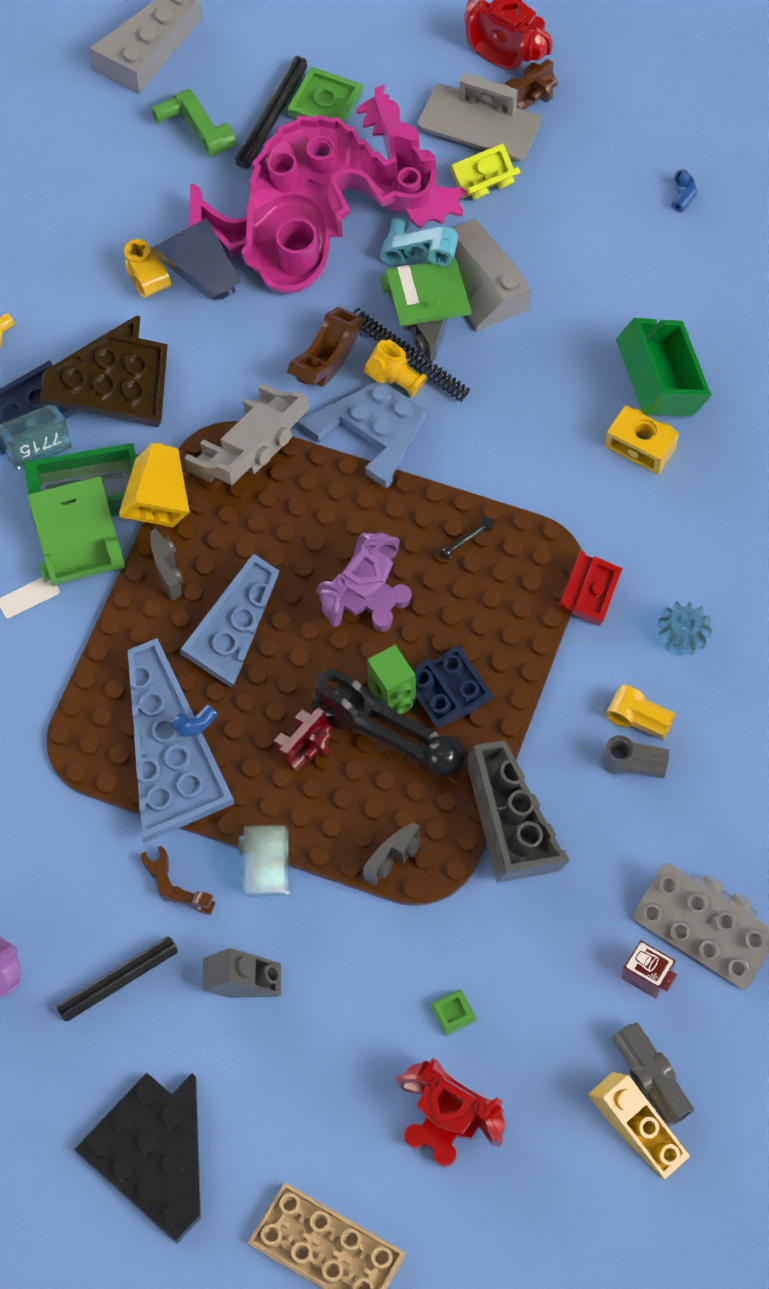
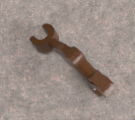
M163 846L158 847L160 858L154 862L149 860L146 852L141 853L142 863L153 878L155 877L159 894L164 901L188 904L198 912L207 915L212 914L216 904L215 901H212L213 895L197 891L194 894L178 886H172L167 874L169 872V858Z

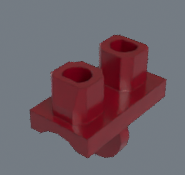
M318 707L313 713L302 709L296 715L293 722L297 731L292 736L286 732L280 733L274 740L277 751L284 757L289 768L295 772L307 760L311 761L316 754L326 758L331 752L326 743L330 740V734L334 729L326 720L325 711Z

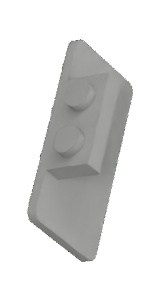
M463 73L459 89L443 84H437L434 87L418 120V129L483 151L503 143L509 158L522 162L525 160L541 126L542 117L517 108L518 89L483 79L480 76Z
M666 863L662 865L633 914L634 920L739 988H747L769 954V926L755 917L758 911L751 907L753 903L748 898L739 893H735L734 896L722 889L724 884L710 875H706V877L700 875L694 879L672 864Z

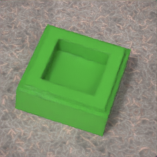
M461 989L430 1003V1007L445 1036L476 1022V1017Z

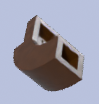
M336 307L326 313L314 342L306 352L290 361L287 373L295 376L301 383L316 384L324 387L335 376L347 358L358 336L364 318L340 307Z

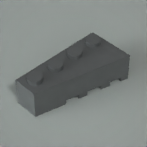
M506 741L474 745L466 755L465 761L496 882L559 872L570 860L565 850H561L555 839L556 834L551 824H547L539 809L540 804L535 794H531L524 781L525 776Z

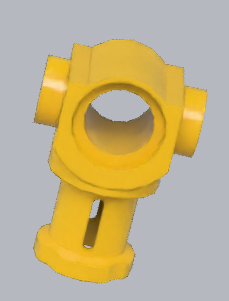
M390 339L378 342L363 371L379 383H397L408 391V396L411 398L418 393L428 377L425 374L420 375L409 367L405 351Z

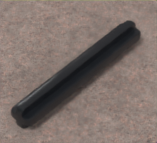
M169 936L164 937L63 1000L56 1006L61 1018L65 1022L73 1019L178 952L175 942Z

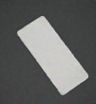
M42 577L1 597L0 609L6 619H9L60 594V590L57 585L52 586L50 581L44 582Z

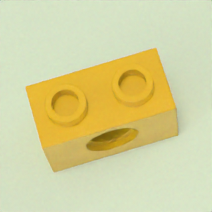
M625 405L607 431L605 448L659 475L677 447L679 432L675 431L669 424L660 423L643 414L641 410L632 409ZM639 436H645L649 439H640Z

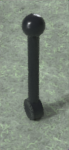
M489 517L483 518L481 525L450 547H443L440 551L441 557L449 559L452 556V552L482 531L492 530L493 520Z

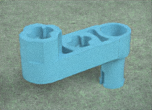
M402 218L391 220L388 237L383 242L380 258L384 263L394 266L429 260L432 264L441 267L451 265L459 237L454 229L443 226L406 234L409 228L406 220Z

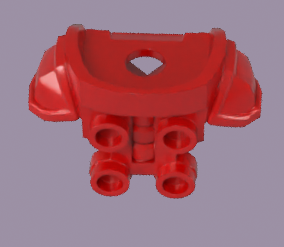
M468 0L464 14L467 41L471 49L483 59L500 68L515 71L523 61L539 60L545 55L552 53L553 44L551 36L544 31L545 21L541 17L536 16V12L521 0H493L491 3L485 0Z
M431 1058L430 1061L424 1060L422 1063L413 1064L403 1075H398L396 1082L403 1091L422 1095L417 1107L426 1116L422 1125L412 1124L405 1129V1143L410 1148L419 1149L425 1144L434 1150V1159L439 1166L450 1167L457 1157L456 1149L452 1145L456 1137L472 1140L478 1128H480L491 1145L501 1146L506 1124L503 1116L504 1110L501 1107L503 1100L498 1097L490 1100L466 1088L449 1076L439 1061Z

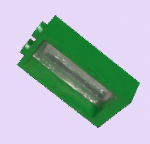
M134 443L25 461L23 463L28 494L101 476L111 517L120 515L119 511L135 459L140 454L135 453Z

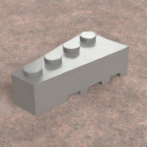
M154 0L89 48L93 70L140 94L202 20L201 0Z

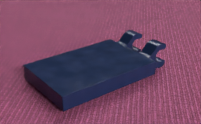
M50 360L0 388V453L2 455L78 412L39 403L42 375L46 369L53 366Z

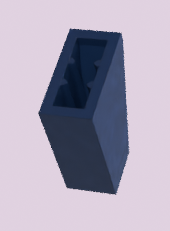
M207 218L150 249L156 258L209 299L218 295L220 300L235 293L236 290L233 286L241 283Z

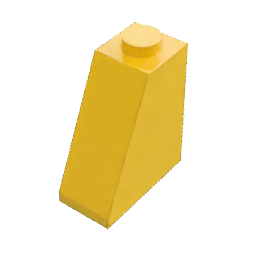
M151 443L135 459L119 511L120 518L174 527L190 512L178 448L165 446L161 443Z

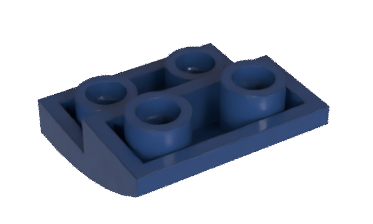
M459 645L435 661L431 662L428 659L413 669L416 675V698L437 729L470 714L494 699L493 694Z

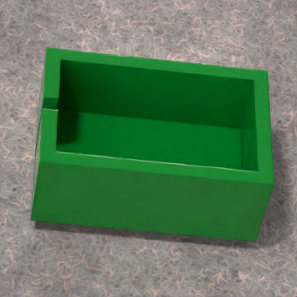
M633 318L615 339L643 414L692 417L712 396L683 321L661 319L657 323L656 319Z

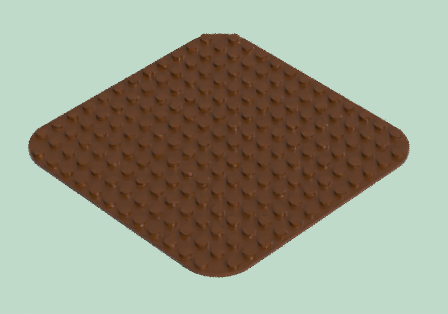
M239 421L219 422L198 430L188 437L178 449L190 512L174 527L143 522L125 560V568H122L50 721L47 732V751L53 769L68 787L79 794L140 815L128 650L158 638L194 717L205 705L211 706L218 713L215 720L202 734L234 799V805L182 826L179 829L262 857V852H264V858L266 859L277 854L276 857H272L269 860L394 903L420 906L436 903L450 897L461 889L472 876L486 842L465 757L474 745L505 740L517 760L572 615L570 610L560 609L558 605L576 557L581 551L578 542L564 526L549 517L398 469L395 470L392 476L393 481L386 489L366 475L365 467L371 461L293 436L254 475L246 471L233 485L218 478H215L210 483L187 472L184 457L189 454L198 458L202 454L200 443L203 440L222 448L220 439ZM489 517L493 520L492 530L482 531L452 552V556L449 559L441 557L440 551L443 547H450L481 525L483 518ZM155 528L162 537L168 536L176 548L174 553L175 567L180 572L183 581L180 582L182 595L171 601L164 590L154 563L151 531ZM361 533H384L391 537H397L400 540L396 556L391 559L393 566L386 579V584L392 588L400 584L408 586L411 590V600L408 606L405 608L394 606L392 608L393 622L386 631H378L373 627L372 613L368 610H364L362 613L354 616L344 609L340 625L336 627L330 625V620L322 612L320 595L317 594V588L321 582H332L338 574L344 571L354 554L357 540ZM255 554L278 569L279 576L232 689L181 655L180 651L247 561ZM395 644L412 670L428 659L431 662L435 661L459 645L494 696L493 700L477 710L438 729L417 698L412 708L401 714L422 726L436 730L438 736H450L461 744L464 751L463 765L457 773L449 777H437L426 769L424 763L418 765L406 755L382 742L354 733L352 730H343L332 726L334 731L330 734L331 738L326 743L331 751L326 758L316 754L311 761L307 760L297 772L289 768L286 760L274 745V740L280 733L286 732L292 736L297 731L293 722L296 715L302 709L312 712L311 702L313 695L316 693L315 683L317 676L326 669L338 670L357 680L368 693L372 694L368 688L367 659ZM329 680L323 683L324 687L340 689L335 681ZM324 701L319 702L322 708L326 710L332 709ZM370 717L371 719H373L383 727L387 728L388 730L396 733L397 735L415 744L425 747L424 744H422L415 738L411 737L410 735L400 731L399 729L389 724H386L380 720ZM411 823L419 825V838L422 839V842L415 856H408L403 865L394 861L388 876L385 879L380 877L376 886L364 881L363 868L374 852L400 829ZM262 840H264V848L272 843L277 842L276 845H272L264 851H262Z

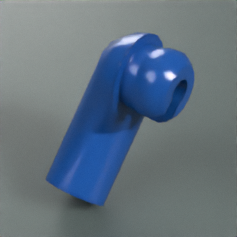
M685 169L676 171L673 177L678 196L672 202V207L680 213L684 212L697 194L694 179Z
M205 705L194 718L188 719L185 714H178L171 725L178 731L177 734L182 737L198 736L215 720L218 713L211 706Z

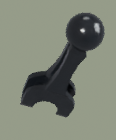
M326 669L317 676L315 683L316 693L312 698L311 709L314 712L318 707L325 711L326 720L330 725L343 730H352L354 733L382 742L406 755L416 764L424 763L426 769L437 777L452 776L462 767L464 751L456 739L445 735L438 736L436 730L422 726L399 714L375 695L368 693L357 680L338 670ZM329 680L335 681L340 689L324 687L323 683ZM324 701L332 709L326 710L322 708L319 702ZM370 717L399 729L424 744L425 747L397 735Z

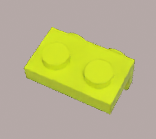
M503 143L449 166L457 187L465 189V196L462 199L472 196L473 200L489 194L488 188L498 185L499 189L515 183L514 177L521 173L519 167L514 169Z

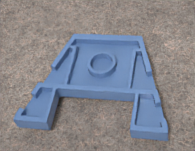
M375 382L300 419L298 425L299 430L320 443L339 424H343L382 450L365 467L367 476L387 489L393 481L392 476L396 468L399 469L403 462V455L408 446L412 445L426 419V409L388 384Z

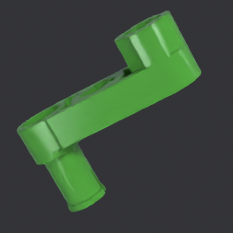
M190 88L174 94L172 99L151 106V112L157 124L179 114L184 116L209 157L237 146L236 138L230 125L223 123L214 127Z

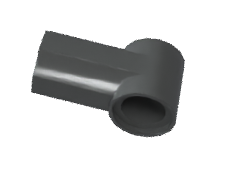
M616 735L611 737L606 744L601 758L602 765L611 774L631 772L664 779L668 765L669 749L633 743L626 736ZM619 751L625 758L618 759L611 752Z

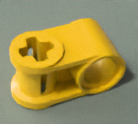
M133 239L126 243L124 247L125 268L139 294L143 298H147L170 287L171 280L164 265L150 251L149 244L142 239Z

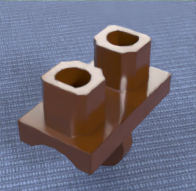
M546 59L540 65L532 62L526 67L524 71L525 76L520 80L512 77L505 82V85L518 89L517 108L525 110L539 99L543 102H548L553 98L552 89L558 85V81L553 73L554 64L552 61Z

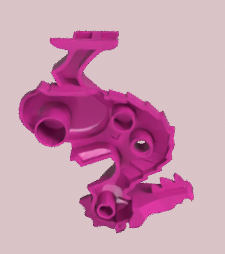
M383 84L374 89V97L362 103L356 111L357 114L366 113L362 123L363 128L374 126L372 135L383 136L388 160L379 151L373 152L365 139L360 140L353 126L348 127L337 116L334 119L321 115H316V117L297 116V120L277 128V133L263 144L264 149L253 161V173L249 181L250 196L247 204V215L240 219H230L220 214L203 200L199 186L190 184L189 227L207 218L230 259L242 255L243 263L258 272L265 285L271 290L281 294L297 293L311 286L323 273L329 255L330 237H343L341 220L350 213V209L342 191L356 189L378 202L381 207L385 206L395 212H406L412 223L420 229L427 221L443 224L446 215L449 214L462 217L463 209L459 199L465 196V189L461 187L448 188L437 186L436 158L434 154L429 150L419 149V134L413 126L400 121L399 106L395 101L389 99L388 94L383 93L385 91V85Z

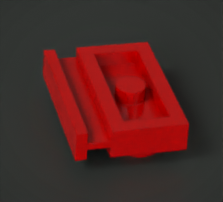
M581 550L576 557L558 608L570 610L571 614L600 626L604 621L623 568L596 556L590 557Z

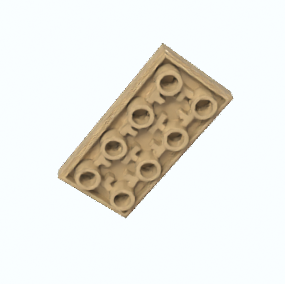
M285 1182L248 1241V1246L321 1289H387L406 1257L404 1251Z

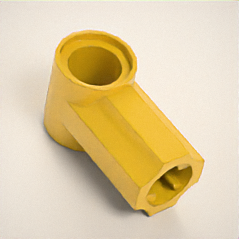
M620 685L605 713L608 720L620 727L629 728L633 726L661 740L669 732L676 714L646 700L639 690L629 685Z

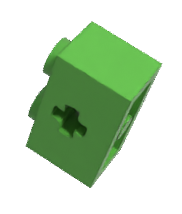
M396 644L367 659L368 688L372 694L399 714H403L411 709L413 704L416 703V675Z

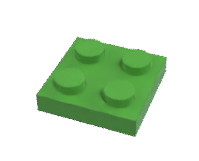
M311 67L287 108L288 116L296 119L297 116L316 117V115H321L333 119L337 116L346 124L363 94V85Z

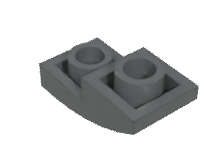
M155 528L151 531L154 563L160 582L171 601L182 595L180 582L183 581L180 572L175 567L174 553L176 548L168 536L162 537Z
M411 823L388 838L374 852L363 868L364 881L376 886L380 877L385 879L388 876L394 861L403 865L408 856H415L422 842V839L419 838V825Z

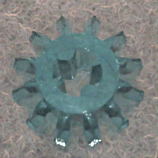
M676 601L673 609L666 607L663 610V617L658 619L657 627L660 629L658 633L659 641H666L665 647L667 650L676 647L678 656L683 653V649H687L693 655L696 647L703 649L707 643L706 639L711 637L712 629L709 627L711 623L710 616L703 615L704 609L702 606L693 609L691 601L687 602L686 607H682Z

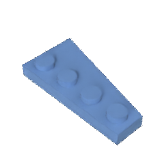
M253 554L183 645L180 654L233 689L279 576V570Z

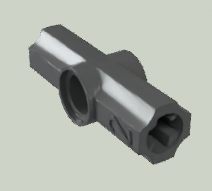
M638 1022L627 1025L612 1037V1041L630 1067V1074L635 1085L644 1096H649L668 1127L681 1122L693 1113L694 1108L676 1082V1075L670 1062L663 1053H657Z

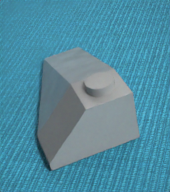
M473 219L452 228L459 236L454 258L457 260L471 308V315L467 317L475 331H480L529 310L531 289L515 264L480 223Z

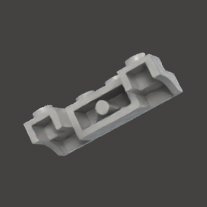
M261 383L258 386L260 398L256 402L247 398L243 401L245 416L220 439L222 448L203 440L200 443L202 454L198 458L189 454L184 457L187 472L210 483L215 478H218L230 485H233L246 471L254 475L292 438L291 427L309 410L307 396L297 391L282 392Z

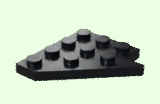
M146 1072L80 1142L75 1151L169 1238L178 1244L201 1219L197 1079L191 1073L171 1094Z

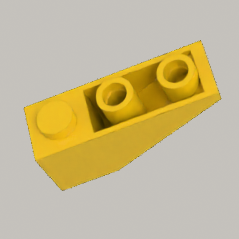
M612 1072L588 1094L606 1120L662 1179H666L690 1157L629 1075Z

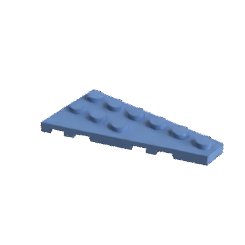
M158 638L128 650L143 843L234 805V799L203 734L182 737L177 734L178 731L171 725L172 721L180 713L185 714L188 719L194 718V715Z

